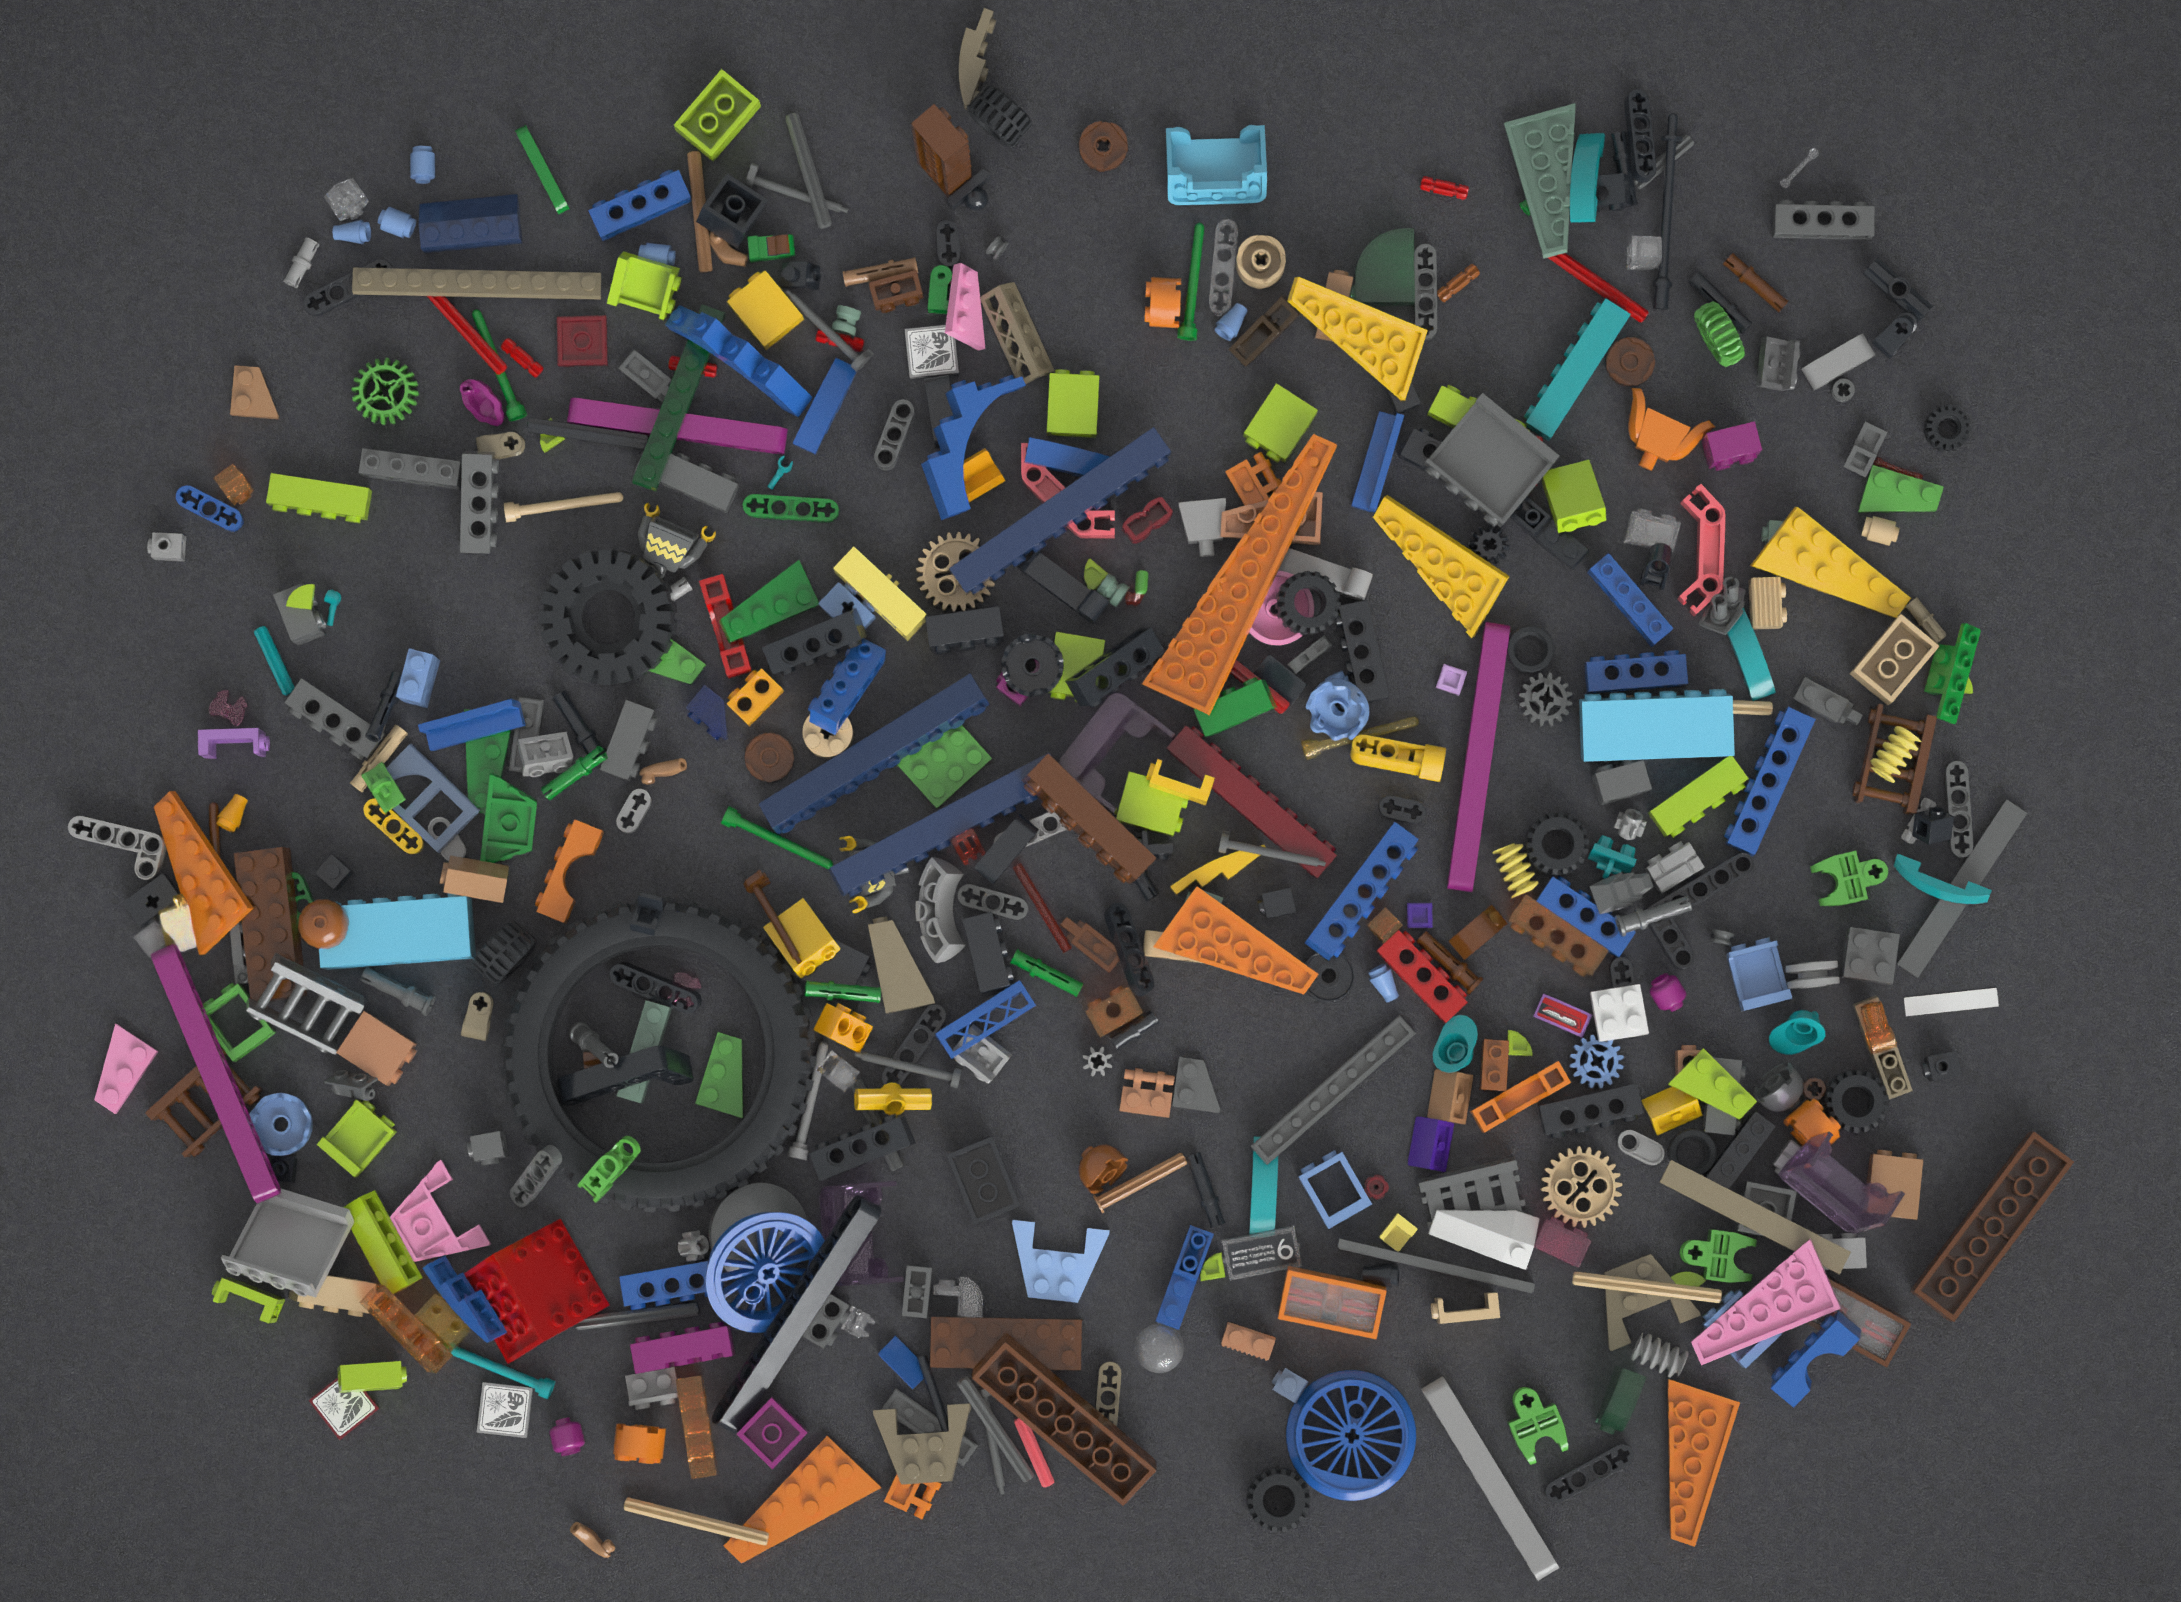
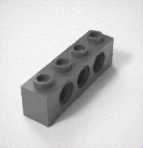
M1790 200L1779 201V204H1775L1773 207L1772 238L1871 240L1874 236L1875 206H1868L1867 202H1855L1853 206H1843V202L1838 201L1829 202L1828 205H1819L1817 201H1805L1804 205H1796L1794 201ZM1801 214L1805 219V223L1801 225L1796 224L1793 221V215ZM1820 214L1826 215L1829 218V224H1820L1817 216ZM1850 215L1854 219V224L1851 226L1845 225L1842 221V216Z
M362 448L359 474L362 477L460 490L462 463L454 460Z
M465 451L462 453L460 553L490 554L493 551V547H497V533H493V523H497L498 508H494V498H498V483H494V473L498 474L499 459H495V452ZM475 472H483L486 475L487 481L485 484H479L475 481ZM477 496L483 497L486 501V507L483 509L477 508L474 504V498ZM475 521L484 523L486 527L484 533H478L474 530L473 524Z
M302 678L285 701V704L290 706L288 712L299 719L305 716L311 720L308 724L320 733L323 729L331 734L330 740L339 746L345 743L351 747L349 753L360 760L364 757L369 759L387 736L383 733L379 742L368 740L365 734L369 729V723ZM313 701H318L320 704L319 711L315 714H310L308 712V705ZM333 715H339L340 724L335 728H331L328 724L329 718ZM359 729L361 732L359 740L355 742L350 741V731Z

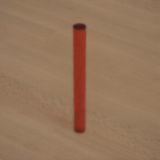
M1020 863L1013 867V870L1063 953L1071 950V945L1023 865Z

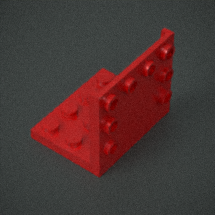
M561 1219L492 1254L464 1273L475 1292L482 1290L507 1331L504 1335L494 1339L507 1364L515 1361L546 1340L610 1306Z

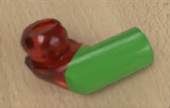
M1140 570L1136 572L1135 592H1126L1125 604L1133 605L1134 607L1141 603L1148 588L1147 571Z

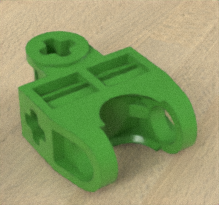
M1856 851L1835 855L1810 866L1811 873L1821 871L1822 873L1830 874L1836 882L1835 890L1827 895L1828 897L1818 900L1820 906H1843L1867 900L1868 896L1865 887L1882 883L1888 876V868L1883 861L1872 859L1859 863ZM1872 866L1880 870L1877 879H1875L1874 875L1869 876L1868 871L1872 869Z
M624 1136L594 1164L577 1186L579 1188L583 1187L594 1197L593 1201L597 1203L613 1186L614 1181L624 1173L640 1153L638 1142L630 1136ZM623 1143L630 1144L633 1148V1153L627 1152L624 1149Z
M1709 1229L1707 1242L1688 1240L1682 1244L1679 1253L1682 1261L1686 1264L1703 1266V1278L1706 1280L1729 1283L1752 1281L1753 1274L1743 1273V1270L1738 1269L1734 1264V1255L1739 1249L1746 1248V1246L1756 1247L1757 1240L1734 1232ZM1695 1246V1250L1699 1251V1256H1694V1260H1692V1255L1688 1254V1250L1693 1249Z
M1528 1387L1517 1389L1513 1394L1512 1402L1518 1418L1507 1423L1516 1445L1530 1465L1537 1463L1533 1454L1535 1452V1444L1539 1438L1544 1436L1551 1437L1554 1442L1558 1443L1562 1452L1568 1450L1565 1427L1556 1405L1552 1403L1543 1407L1538 1394ZM1524 1394L1532 1397L1529 1401L1530 1405L1527 1407L1524 1404H1520Z

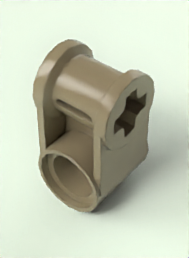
M515 432L484 435L475 438L478 452H495V459L499 460L521 455L525 450L524 439ZM512 438L518 442V444L514 445V450L507 446V444L511 443Z
M478 992L470 998L461 1036L482 1041L487 1040L494 1001L490 994ZM483 996L484 1001L488 1005L479 1010V1005L475 1004V1001L480 1000Z

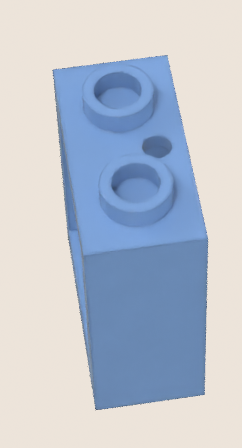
M1335 1150L1323 1156L1324 1162L1315 1167L1314 1163H1311L1300 1170L1302 1175L1298 1176L1327 1229L1372 1205L1343 1152L1337 1154ZM1340 1161L1361 1199L1328 1216L1308 1178Z

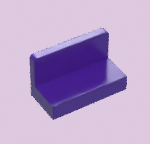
M1417 1116L1408 1165L1446 1172L1454 1123Z

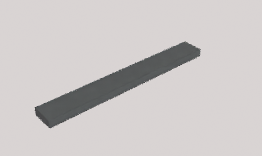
M2006 799L1950 884L1964 890L1968 881L1980 885L2027 815V812ZM1939 899L1896 965L1918 978L1967 904Z
M1399 1015L1250 1147L1268 1165L1416 1033Z
M1338 1239L1337 1249L1528 1293L1534 1292V1283L1348 1240Z

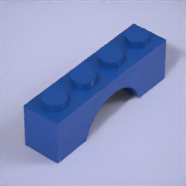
M1837 1311L1833 1317L1828 1315L1821 1323L1822 1328L1817 1333L1812 1332L1804 1341L1805 1346L1800 1351L1796 1349L1789 1356L1788 1363L1784 1368L1778 1367L1771 1376V1389L1793 1408L1810 1391L1812 1381L1807 1372L1808 1364L1815 1357L1826 1353L1844 1356L1860 1340L1861 1329L1840 1311Z

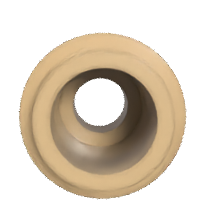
M1873 516V518L1866 517L1861 536L1867 537L1869 541L1890 546L1891 541L1896 542L1900 528L1895 527V521Z

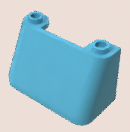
M1248 125L1240 131V138L1191 140L1190 132L1182 127L1166 128L1169 202L1175 205L1258 203L1266 198L1265 125Z

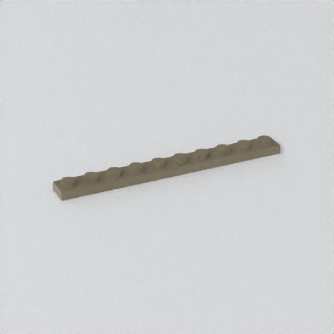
M353 268L352 293L358 295L601 300V273Z

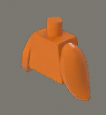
M1632 388L1633 399L1628 432L1630 439L1636 444L1635 448L1644 452L1638 465L1647 470H1653L1657 459L1667 462L1668 460L1677 461L1684 458L1696 447L1706 433L1715 428L1710 421H1705L1690 430L1691 427L1650 408L1646 409L1645 396L1642 389Z

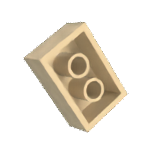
M1901 614L1892 622L1849 674L1888 706L1917 674L1939 645Z

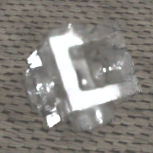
M353 178L335 184L324 196L340 221L351 218V220L358 218L364 212L362 209L369 203Z

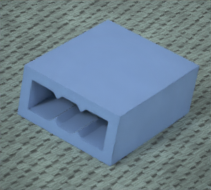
M409 649L396 697L405 703L428 708L440 660L433 654Z

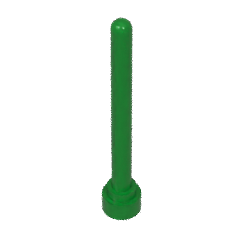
M1197 223L1194 229L1184 322L1181 323L1177 333V338L1189 341L1197 340L1198 332L1196 324H1194L1204 237V225L1202 223Z
M474 310L472 317L480 336L498 355L481 311ZM505 371L500 375L496 374L508 404L505 413L509 422L517 421L527 416L524 405H521L520 401H517Z
M731 806L728 807L721 821V824L728 828L731 826L736 828L738 826L826 869L833 866L832 860L742 818V814L737 813L738 810Z

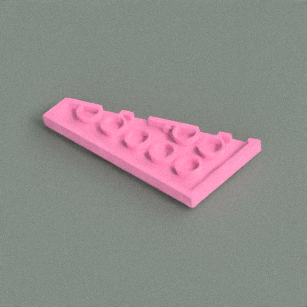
M1811 1238L1724 1312L1713 1324L1692 1340L1691 1343L1701 1365L1841 1309Z

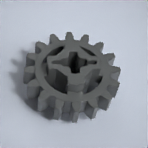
M1539 673L1538 680H1535L1533 677L1529 678L1530 686L1523 684L1522 688L1526 692L1520 693L1518 696L1524 699V702L1520 703L1519 707L1526 708V711L1522 714L1523 716H1532L1530 723L1539 720V727H1542L1544 722L1547 721L1551 727L1553 726L1554 719L1560 723L1563 721L1560 715L1567 716L1569 714L1565 707H1570L1573 704L1567 701V698L1572 696V692L1565 691L1568 683L1561 685L1560 676L1553 680L1552 673H1549L1547 678H1544L1542 673ZM1543 684L1541 691L1538 693L1531 692L1535 686ZM1553 686L1559 690L1561 697L1556 696ZM1547 691L1548 699L1552 700V702H1549L1544 708L1543 701L1539 700V698L1543 697ZM1530 703H1534L1536 705V707L1538 708V714L1533 711V709L1530 706ZM1552 707H1560L1557 713L1548 716L1549 710Z

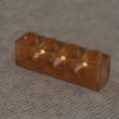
M1524 895L1508 919L1512 923L1510 928L1521 935L1524 932L1532 937L1530 941L1541 949L1546 946L1552 950L1551 955L1562 963L1565 960L1574 965L1572 970L1582 977H1585L1586 974L1592 976L1609 951L1528 895ZM1532 917H1539L1542 920L1543 925L1540 930H1533L1530 927L1529 921ZM1552 931L1562 933L1563 941L1561 944L1552 943L1550 940ZM1573 945H1580L1583 948L1584 954L1581 958L1577 959L1572 956L1571 948Z
M376 1284L359 1302L427 1372L437 1373L453 1356L385 1285Z
M703 1374L676 1379L691 1479L715 1476L718 1474Z

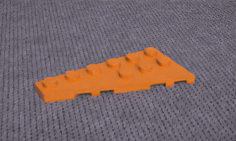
M169 791L154 806L199 955H205L253 909V906L176 791Z
M1199 887L1194 889L1153 946L1154 948L1301 994L1306 993L1319 975Z
M1667 1379L1670 1539L1695 1547L1740 1402Z
M827 1435L743 1525L768 1532L769 1539L767 1545H760L731 1537L724 1547L740 1563H743L882 1487Z

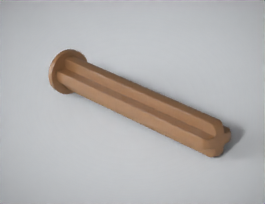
M1179 1153L1098 1197L1093 1195V1198L1101 1213H1104L1103 1209L1185 1166L1187 1161L1184 1155Z

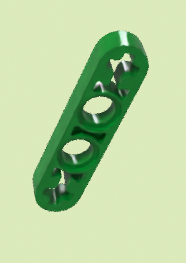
M524 125L516 129L515 132L557 213L561 214L569 210L527 126Z
M751 494L743 501V510L749 517L828 523L835 521L839 516V507L831 499ZM754 499L757 500L759 505H765L764 500H769L767 505L769 513L763 514L764 508H756V512H752L751 508L747 507V505L752 504ZM782 501L785 503L786 509L782 514H775L772 511L774 502ZM802 502L808 503L811 508L806 516H801L796 512L798 504ZM814 503H819L817 507L820 509H825L826 504H830L831 508L835 509V513H831L830 517H826L824 512H817L818 517H813L815 512Z

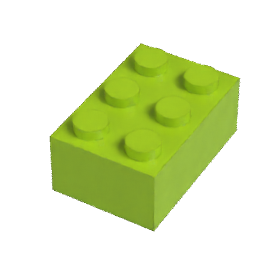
M721 69L676 121L674 127L681 136L714 162L758 111L761 104L755 96Z

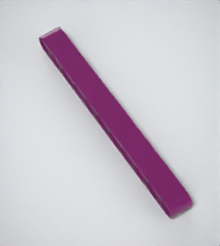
M1485 622L1447 889L1472 892L1510 625Z
M173 943L151 953L156 971L253 1199L259 1204L281 1194L277 1178L178 946Z

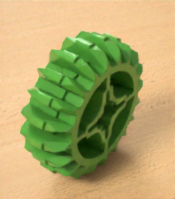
M1712 301L1696 310L1694 317L1697 328L1716 361L1724 367L1739 362L1745 354L1743 342L1724 309L1718 303Z
M385 358L384 365L381 364L379 359H375L376 367L374 368L368 362L366 367L369 371L365 372L363 369L358 371L363 378H354V382L360 385L359 387H352L354 393H359V395L352 397L353 401L361 402L356 406V409L358 411L364 410L362 414L364 418H368L372 414V423H376L380 417L382 425H386L387 418H389L391 424H395V416L397 415L403 421L405 419L402 414L404 410L408 414L412 413V410L407 406L409 404L417 405V402L411 399V396H419L418 391L412 390V388L418 386V382L410 381L414 378V373L409 372L406 374L408 371L406 365L399 369L400 362L398 360H395L391 366L389 358ZM393 373L400 378L384 381L379 374ZM373 379L375 390L370 394V397L366 398L367 386ZM379 382H381V384L384 387L386 386L387 389L391 387L388 390L391 401L388 399L387 396L385 397L382 394V387L379 384ZM404 385V397L398 404L395 395L401 389V386ZM387 402L392 409L385 411L377 410L370 405Z

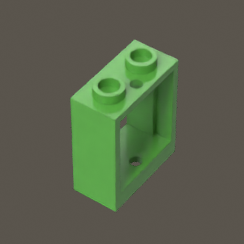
M231 983L221 991L222 996L216 1000L213 998L209 999L203 1006L219 1044L233 1062H237L277 1032L269 1022L263 1019L258 1020L263 1026L261 1029L235 1048L231 1045L210 1016L237 995H240L245 1003L250 998L242 984L234 985Z

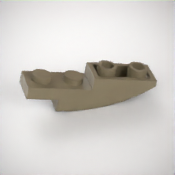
M986 8L982 12L976 31L966 27L959 58V83L965 110H967V106L980 92L977 91L980 82H985L989 69L986 68V60L979 58V56L984 57L988 46L985 39L988 33H993L997 20L993 19L994 12Z
M1873 996L1853 1004L1860 1024L1861 1034L1881 1084L1885 1085L1887 1089L1885 1093L1889 1096V1100L1913 1091L1899 1050L1893 1041L1879 998Z

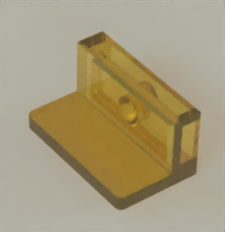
M183 894L173 896L174 907L160 910L158 913L165 947L175 943L181 952L196 948L197 945L189 905Z

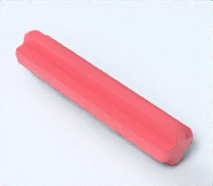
M1019 1418L1015 1419L1014 1424L1042 1487L1052 1485L1054 1478L1032 1429Z

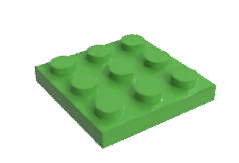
M961 725L956 729L951 728L943 733L939 740L923 745L918 753L902 758L897 766L938 809L989 763L992 758Z

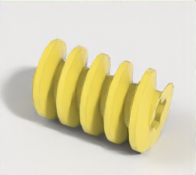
M1900 726L1894 728V732L1897 735L1890 734L1888 736L1891 743H1883L1882 746L1885 751H1877L1876 754L1879 759L1873 758L1871 760L1873 765L1871 768L1879 776L1892 783L1895 780L1891 774H1901L1897 766L1906 767L1907 765L1903 757L1911 759L1912 755L1909 753V749L1917 751L1918 748L1914 742H1921L1914 734Z
M1513 843L1492 852L1493 854H1501L1496 859V863L1505 864L1499 869L1500 872L1509 873L1503 879L1505 882L1512 881V884L1507 889L1508 891H1516V893L1511 898L1529 892L1539 884L1538 881H1530V878L1535 875L1534 871L1526 872L1531 863L1522 862L1527 857V853L1518 852L1523 848V844Z

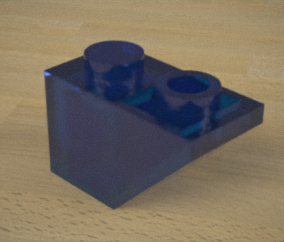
M704 685L686 706V709L690 711L687 716L698 725L703 722L709 728L706 732L717 741L720 737L726 741L729 738L726 703Z

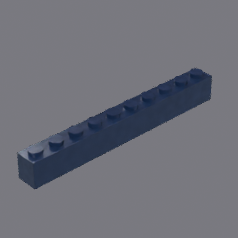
M1153 427L950 567L951 574L966 595L969 593L973 595L979 593L985 588V582L991 578L993 581H996L1006 573L1004 569L1011 564L1016 567L1025 561L1026 557L1024 555L1032 550L1034 553L1040 551L1047 545L1046 540L1052 536L1056 539L1067 531L1066 526L1072 522L1075 525L1082 522L1088 517L1086 514L1093 508L1097 511L1108 503L1106 500L1113 494L1116 497L1121 495L1128 489L1127 484L1133 480H1136V482L1141 481L1149 475L1147 471L1153 466L1159 468L1169 461L1168 456L1171 455L1170 449Z
M968 674L759 803V806L778 835L787 833L798 822L812 818L819 809L836 803L837 798L856 791L858 785L865 781L874 780L884 769L895 767L901 762L902 758L918 753L923 745L939 740L943 733L949 729H956L972 715L977 716L985 711V707L990 704L971 674Z
M1047 754L830 867L828 871L842 897L847 894L853 897L863 891L862 886L868 883L874 886L885 880V874L891 871L896 874L906 869V863L914 859L917 863L927 858L930 850L936 848L940 851L951 845L949 840L957 836L961 840L973 833L972 828L978 825L984 828L995 822L993 817L1001 813L1005 817L1017 810L1015 808L1016 805L1022 802L1028 805L1037 800V795L1032 796L1024 789L1025 783L1022 779Z

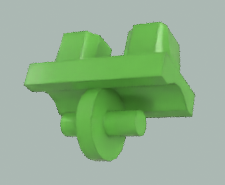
M383 762L361 775L384 813H387L406 800Z

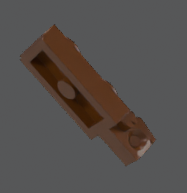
M1066 917L1060 924L1069 932L1066 938L1071 941L1070 943L1106 972L1110 973L1120 961L1115 946L1087 923L1080 920L1076 925Z

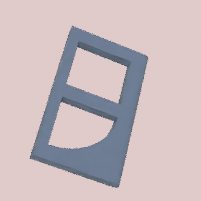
M409 744L387 767L394 780L407 775H419L433 781L406 810L400 805L394 807L393 810L438 853L480 811L412 744ZM442 790L463 812L435 840L414 817Z

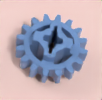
M1590 1035L1589 1042L1584 1038L1580 1039L1582 1046L1574 1045L1573 1048L1577 1053L1570 1054L1569 1056L1575 1059V1063L1569 1065L1570 1068H1576L1577 1070L1574 1072L1573 1077L1580 1075L1582 1078L1579 1083L1583 1084L1588 1081L1589 1088H1593L1595 1083H1597L1599 1088H1603L1604 1081L1611 1085L1612 1076L1619 1078L1616 1070L1623 1069L1624 1067L1618 1064V1060L1624 1058L1623 1055H1617L1616 1053L1620 1047L1613 1048L1611 1046L1613 1040L1598 1042L1594 1035ZM1592 1045H1601L1607 1050L1603 1052L1596 1051ZM1584 1051L1586 1055L1585 1063L1580 1066V1057L1582 1052ZM1592 1055H1594L1596 1058H1602V1061L1600 1062V1068L1598 1066L1592 1067ZM1612 1058L1613 1065L1609 1072L1607 1063L1608 1059ZM1589 1071L1597 1072L1601 1078H1592L1586 1075V1073Z

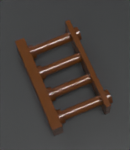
M1877 704L1875 709H1870L1868 723L1871 724L1860 779L1859 782L1855 781L1852 796H1856L1855 803L1863 802L1864 796L1899 803L1901 807H1904V814L1914 815L1918 809L1937 716L1927 714L1923 717V720L1919 719L1918 722L1882 714L1883 704ZM1880 723L1895 727L1900 726L1916 731V734L1920 735L1919 740L1921 742L1915 744L1918 750L1909 749V753L1914 759L1913 768L1908 770L1898 768L1901 772L1900 775L1891 774L1892 777L1905 779L1909 783L1908 792L1903 794L1866 786L1869 771L1876 773L1871 768L1873 767L1871 760L1874 747L1884 749L1882 746L1884 742L1891 743L1889 740L1877 738Z
M221 1046V1049H222V1051H223V1053H224V1056L226 1057V1056H227V1053L225 1052V1050H224V1049L222 1048V1046ZM197 1066L145 1112L151 1120H157L158 1118L164 1120L187 1145L188 1148L182 1153L184 1157H190L191 1155L196 1157L205 1149L203 1144L223 1127L220 1119L213 1123L190 1097L189 1090L194 1085H197V1087L201 1086L209 1095ZM230 1067L238 1089L244 1096L245 1105L251 1107L261 1098L259 1093L263 1089L260 1086H255L251 1090ZM176 1102L182 1103L207 1130L197 1140L171 1114L172 1110L170 1107Z

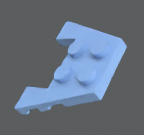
M1013 1220L1012 1225L1028 1297L1078 1303L1109 1236V1230L1087 1228L1084 1254L1033 1249L1035 1222Z

